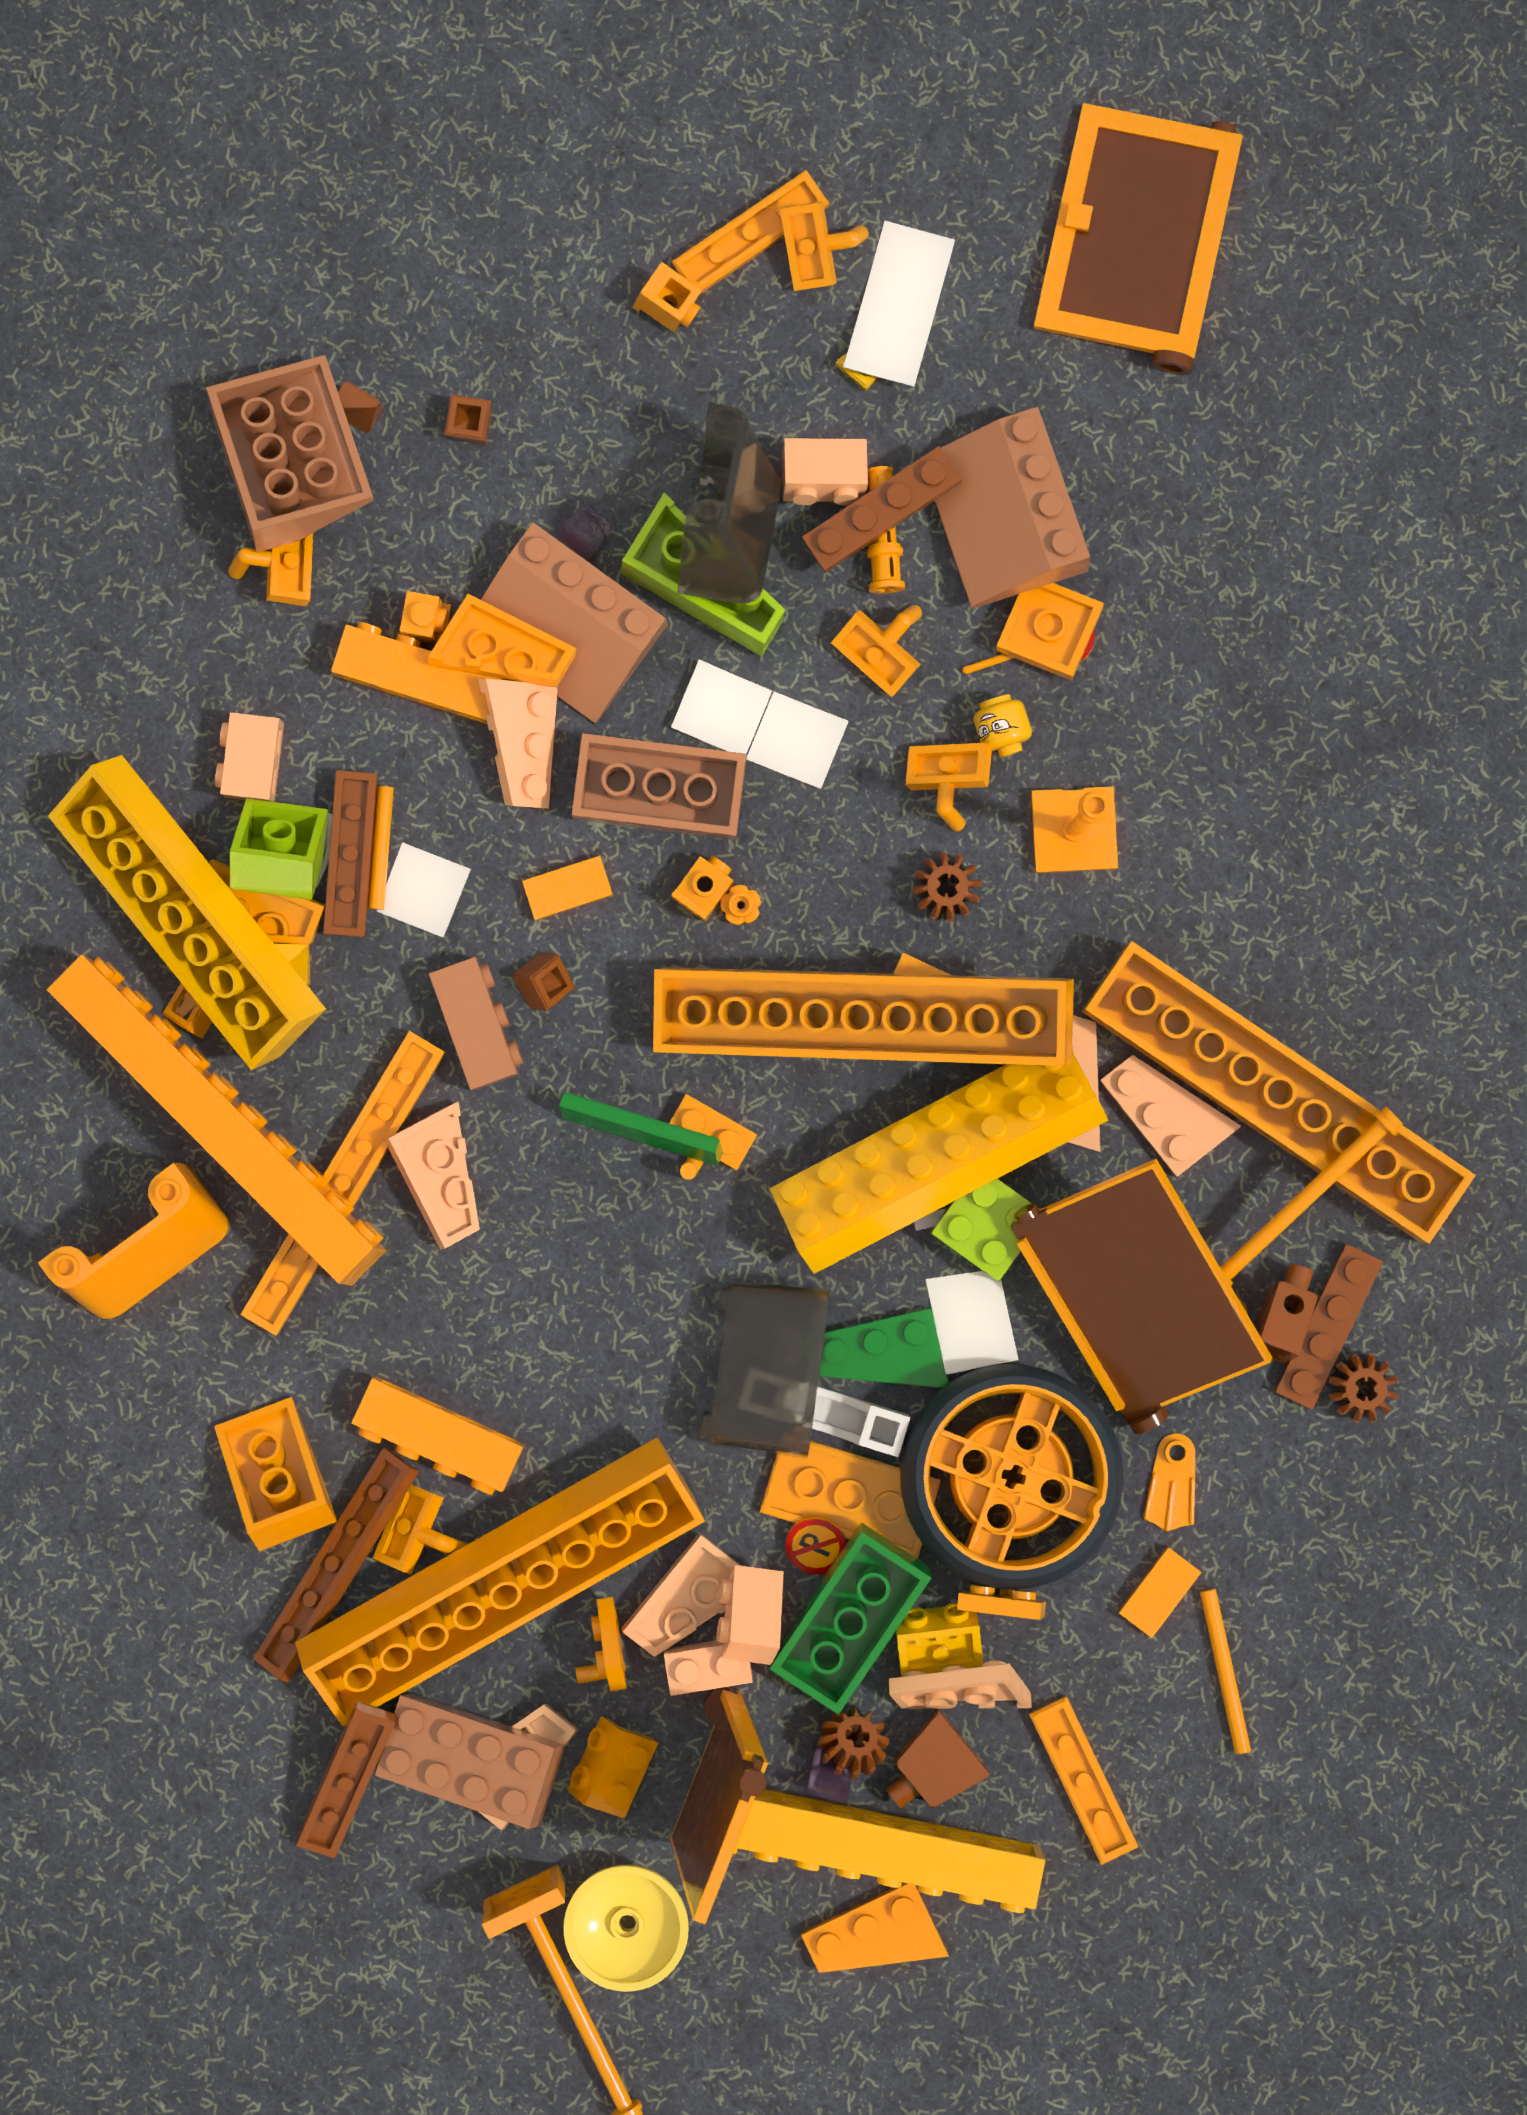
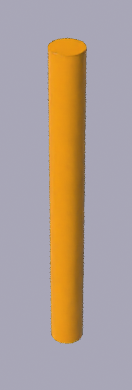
M1216 1588L1200 1591L1234 1751L1235 1754L1248 1753L1251 1751Z

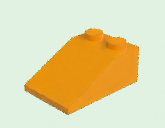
M292 1397L214 1426L247 1533L259 1551L337 1522L325 1483Z

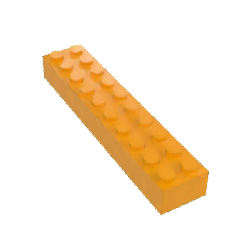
M1133 941L1125 946L1081 1011L1318 1174L1377 1120L1373 1113L1378 1108ZM1402 1125L1397 1129L1399 1133L1396 1136L1389 1131L1334 1184L1418 1242L1430 1244L1476 1175Z
M81 954L47 991L338 1284L352 1286L387 1251L379 1243L384 1238L382 1234L368 1221L364 1222L361 1219L357 1221L350 1214L355 1209L354 1206L338 1191L336 1193L331 1189L327 1191L321 1185L326 1180L325 1177L309 1162L307 1164L302 1160L298 1162L292 1156L297 1149L280 1133L277 1135L273 1131L269 1133L264 1128L268 1120L254 1106H248L244 1102L240 1103L235 1098L239 1091L225 1077H219L214 1072L211 1074L207 1070L211 1063L196 1048H190L185 1043L182 1045L178 1041L182 1034L167 1019L164 1018L162 1020L158 1015L155 1014L153 1016L149 1012L154 1006L138 990L134 991L126 985L124 987L121 984L125 977L116 967L108 961H103L100 957L93 960Z
M674 967L654 969L653 1052L1066 1066L1072 1063L1074 979Z
M657 1437L296 1641L295 1644L302 1670L340 1724L345 1726L356 1701L375 1708L379 1707L705 1522L704 1517L691 1490Z

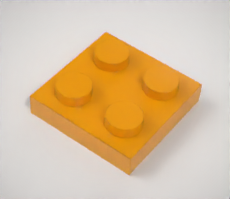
M1055 583L1020 593L996 645V651L1072 681L1103 610L1104 603Z

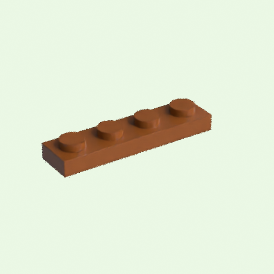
M938 446L802 536V540L823 572L827 573L961 484L962 479L940 446Z
M336 770L324 935L366 938L378 782L377 773Z
M1344 1243L1317 1299L1299 1356L1287 1362L1274 1392L1313 1410L1384 1261Z
M356 1701L298 1832L296 1847L331 1858L336 1857L395 1724L394 1713Z

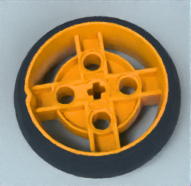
M1004 1364L989 1366L967 1373L950 1382L929 1400L914 1421L907 1436L902 1454L900 1483L904 1507L910 1524L922 1544L936 1560L958 1576L973 1583L998 1589L1018 1590L1034 1588L1059 1580L1083 1565L1097 1551L1109 1534L1117 1517L1123 1492L1124 1473L1122 1456L1115 1433L1107 1417L1087 1393L1071 1381L1051 1371L1028 1365ZM998 1394H1020L1013 1414L987 1419L972 1428L964 1438L944 1430L951 1419L960 1411L978 1400ZM1059 1409L1075 1423L1087 1443L1093 1465V1486L1074 1480L1070 1454L1061 1438L1052 1430ZM1027 1425L1034 1429L1037 1439L1033 1447L1025 1450L1017 1444L1016 1434L1021 1427ZM970 1450H977L984 1459L982 1469L975 1474L968 1473L962 1463L963 1457ZM1016 1465L1019 1468L1017 1473L1022 1474V1480L1020 1484L1012 1483L1009 1489L1005 1486L1007 1480L1001 1478L1003 1470H1011ZM930 1466L950 1473L951 1489L955 1502L962 1514L972 1523L965 1545L948 1530L935 1508L930 1488ZM1050 1479L1057 1481L1061 1487V1495L1053 1503L1045 1502L1040 1493L1043 1483ZM1002 1504L1008 1511V1520L1003 1526L995 1528L988 1522L987 1513L993 1505ZM1060 1515L1079 1522L1073 1533L1054 1549L1033 1558L1004 1560L1011 1539L1026 1538L1038 1534L1051 1526Z

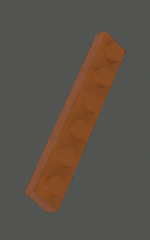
M382 1449L253 1657L256 1662L280 1681L289 1683L301 1664L295 1642L325 1625L419 1473L416 1468L391 1450Z

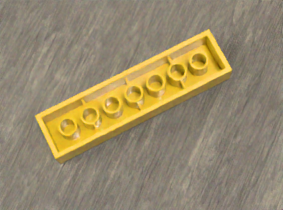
M122 755L91 765L48 815L251 1071L279 1058L326 1010Z
M1073 1051L1072 1063L1066 1066L1006 1064L769 1189L799 1254L813 1274L1109 1120Z
M764 1789L761 1794L755 1796L733 1854H736L738 1849L753 1851L754 1858L767 1862H778L779 1857L795 1860L794 1865L796 1867L812 1871H818L820 1865L836 1868L835 1874L850 1879H860L861 1874L877 1877V1883L888 1887L900 1888L902 1882L918 1885L919 1892L932 1896H942L943 1891L959 1894V1900L971 1904L982 1905L984 1899L1000 1902L1001 1909L1015 1913H1024L1025 1908L1036 1910L1045 1865V1857L1040 1845Z

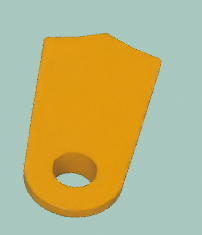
M1178 1433L1164 1437L1158 1446L1143 1513L1145 1520L1158 1525L1167 1532L1194 1524L1195 1447L1187 1436ZM1174 1445H1181L1184 1448V1456L1180 1460H1173L1169 1455L1170 1448Z

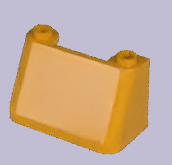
M173 1163L151 1181L148 1188V1197L159 1214L156 1218L105 1255L98 1253L87 1257L80 1249L73 1246H64L54 1250L38 1262L48 1278L95 1316L102 1319H111L123 1314L218 1244L226 1236L229 1229L228 1218L189 1163Z

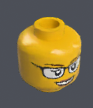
M1007 694L979 703L981 710L975 713L973 722L980 743H988L992 752L998 751L999 758L1023 751L1021 743L1027 741L1032 735V729L1023 702L1016 699L1012 700L1011 695Z

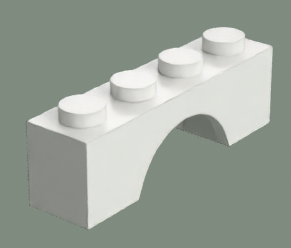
M751 1366L739 1404L741 1409L822 1431L857 1445L899 1457L911 1418L909 1414L754 1366Z

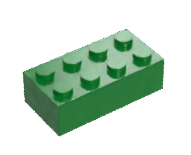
M861 1522L780 1641V1649L772 1664L769 1665V1669L839 1715L931 1580L930 1567Z

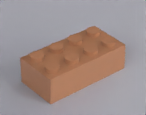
M582 733L572 817L578 821L737 840L747 756L745 753Z
M414 1693L400 1695L394 1713L395 1724L382 1751L375 1776L526 1829L541 1826L566 1745Z

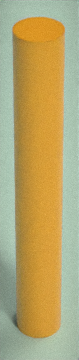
M377 786L368 909L384 910L394 792V788L388 786Z

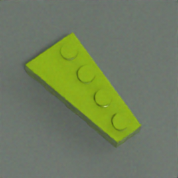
M663 493L624 556L621 575L762 657L783 622L785 609L748 573H744L731 560L730 555L720 546L717 547L701 531V527L690 517L687 518L675 506V502Z

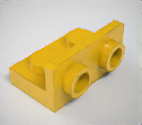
M958 1602L943 1607L911 1608L896 1630L901 1677L909 1671H921L926 1674L942 1672V1669L949 1666H961L966 1669L982 1667L983 1656L977 1612L957 1610Z

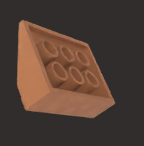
M325 355L206 387L210 411L256 552L296 542L374 501Z
M1038 407L998 419L941 447L962 479V483L935 500V504L971 609L1089 571L1090 555Z
M534 522L508 555L481 599L577 648L576 657L558 684L557 697L594 724L598 722L668 626L665 617Z

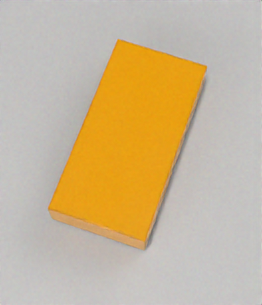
M601 856L522 881L535 921L613 896Z
M1167 1546L1118 1610V1613L1153 1638L1201 1574V1571Z

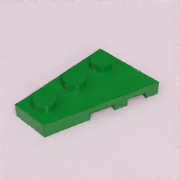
M931 1308L811 1335L820 1376L944 1388L949 1384Z

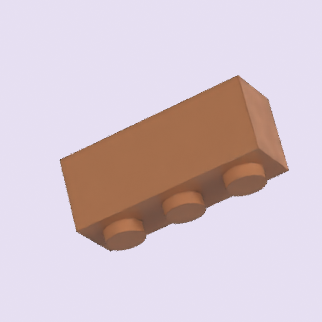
M473 957L429 973L470 1090L475 1091L520 1075L517 1065L523 1064V1059L516 1041L508 1043L503 1027L510 1024L502 1002L494 1004L489 988L496 985L488 963L480 965L478 958Z

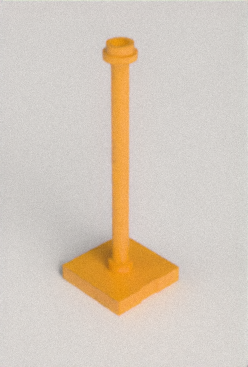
M1114 786L1083 788V790L1063 791L1062 789L1031 791L1035 873L1118 869Z
M1387 1106L1381 1111L1377 1109L1373 1113L1377 1120L1220 1267L1230 1286L1234 1284L1231 1280L1380 1139L1389 1131L1394 1136L1399 1133L1397 1129L1403 1123ZM1236 1294L1237 1298L1239 1299L1240 1303L1242 1304L1244 1310L1247 1313V1305Z
M557 1864L484 1899L482 1926L488 1939L522 1923L526 1924L616 2106L612 2115H643L640 2100H631L540 1916L542 1913L565 1903V1877L559 1865Z

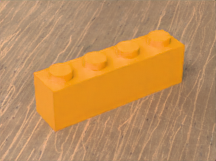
M358 622L357 628L349 625L345 626L331 669L335 677L487 724L486 715L489 714L485 693L480 691L478 678L506 679L428 665V656L431 651L419 648L421 641L402 634H397L396 640L380 635L381 628L364 622Z
M377 1376L371 1379L351 1423L360 1427L358 1431L360 1436L379 1444L382 1438L397 1444L395 1449L397 1453L418 1461L420 1455L435 1462L433 1469L453 1478L456 1477L457 1472L472 1479L470 1484L472 1487L490 1495H493L495 1490L500 1492L505 1490L525 1446L524 1443Z

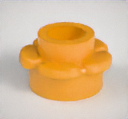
M745 885L731 887L730 892L724 894L720 903L721 910L726 913L725 918L734 925H741L743 922L747 924L752 923L759 916L760 896L755 890H748ZM739 901L745 903V907L743 909H739L737 907V903Z

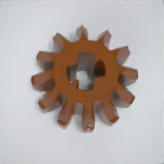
M941 852L939 855L940 867H937L935 862L928 857L924 860V864L931 874L929 875L920 870H916L914 874L917 880L926 883V885H918L912 888L913 895H927L925 899L918 903L917 907L919 910H923L930 903L935 905L930 915V918L933 920L938 918L941 908L945 909L947 922L954 921V907L958 909L962 916L966 917L970 911L963 902V899L972 904H978L980 897L976 894L968 892V889H977L982 886V881L979 879H967L968 876L976 871V866L971 864L964 871L959 869L964 858L961 854L956 856L953 866L948 865V855L946 852ZM946 877V881L953 878L956 881L957 885L953 889L955 896L948 898V893H945L943 897L937 892L941 885L938 880L939 878Z
M1367 1353L1363 1365L1357 1354H1351L1349 1361L1352 1368L1349 1369L1344 1363L1338 1362L1335 1367L1343 1374L1342 1378L1334 1376L1328 1378V1383L1340 1386V1390L1328 1394L1329 1400L1338 1401L1344 1399L1336 1411L1340 1415H1344L1352 1409L1351 1421L1359 1423L1364 1412L1369 1422H1376V1407L1385 1414L1391 1412L1390 1407L1383 1402L1385 1397L1392 1400L1398 1399L1399 1394L1397 1392L1387 1390V1386L1398 1382V1377L1395 1375L1383 1377L1388 1371L1390 1364L1387 1361H1382L1375 1367L1376 1359L1374 1354ZM1369 1378L1371 1381L1368 1384V1389L1371 1391L1370 1395L1367 1397L1360 1394L1358 1398L1356 1396L1359 1391L1356 1385L1357 1380L1360 1379L1367 1382Z
M853 1706L849 1708L847 1714L841 1711L838 1715L834 1712L831 1716L832 1721H825L820 1730L824 1736L818 1740L817 1748L827 1751L822 1757L823 1764L831 1762L836 1764L834 1768L835 1775H840L844 1769H847L851 1780L856 1779L860 1771L869 1776L876 1769L875 1765H881L885 1760L886 1755L883 1750L887 1748L889 1738L880 1735L884 1729V1722H877L875 1724L870 1722L872 1718L871 1710L866 1711L863 1717H861L856 1707Z

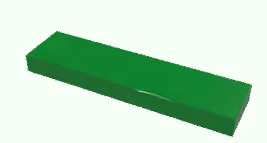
M567 1092L563 1093L559 1104L564 1120L716 1166L719 1165L723 1154L719 1138Z

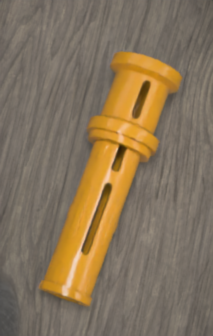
M877 466L867 469L869 492L893 477L892 467ZM896 527L873 541L866 551L867 558L871 559L872 583L868 585L870 593H897L906 589L905 582L901 581L900 557L903 556V548L900 543H897Z

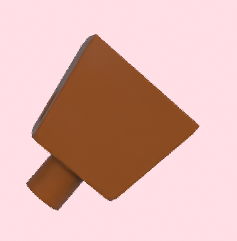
M1290 1264L1284 1281H1278L1269 1287L1254 1325L1272 1356L1271 1360L1281 1364H1285L1299 1356L1318 1299V1295L1307 1291L1313 1271L1298 1264ZM1284 1302L1291 1307L1292 1314L1285 1309Z
M936 1709L895 1755V1764L903 1775L887 1787L886 1791L901 1809L919 1794L931 1808H934L986 1779L990 1773L941 1710Z

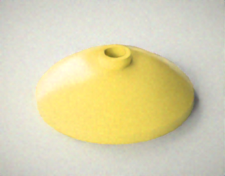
M637 1865L611 1866L588 1877L573 1894L564 1918L565 1944L575 1966L592 1982L615 1991L642 1990L662 1981L675 1969L681 1960L688 1940V1915L678 1891L666 1878L657 1872ZM625 1915H629L635 1919L636 1924L634 1927L627 1929L621 1925L620 1919Z

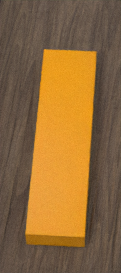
M805 170L673 260L672 265L681 276L702 289L701 293H703L785 237L780 214L781 208L823 201L825 210L829 207V202L807 170Z
M1065 1695L1030 1712L1029 1715L1101 1865L1138 1848L1136 1840L1067 1696Z

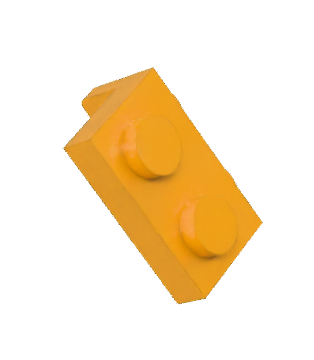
M601 1716L596 1727L589 1734L587 1747L579 1765L575 1767L571 1774L568 1792L585 1806L625 1819L658 1742L649 1736L620 1727L610 1719Z

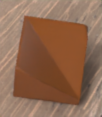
M348 381L344 382L338 394L348 424L368 434L383 411L381 402Z
M451 394L444 435L487 446L493 411L491 400Z
M541 952L512 975L527 1005L531 1009L548 1011L575 988L559 955L554 953Z

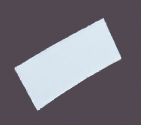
M884 221L843 368L915 386L954 246V239Z
M699 659L671 727L725 751L747 754L772 690ZM773 692L747 755V760L821 789L849 721Z
M328 813L327 849L316 887H318L329 862L332 814ZM402 842L386 884L384 910H377V912L444 937L471 869Z
M946 1209L936 1210L915 1221L916 1231L934 1227ZM983 1271L926 1279L946 1375L1019 1360L1001 1279L998 1282Z

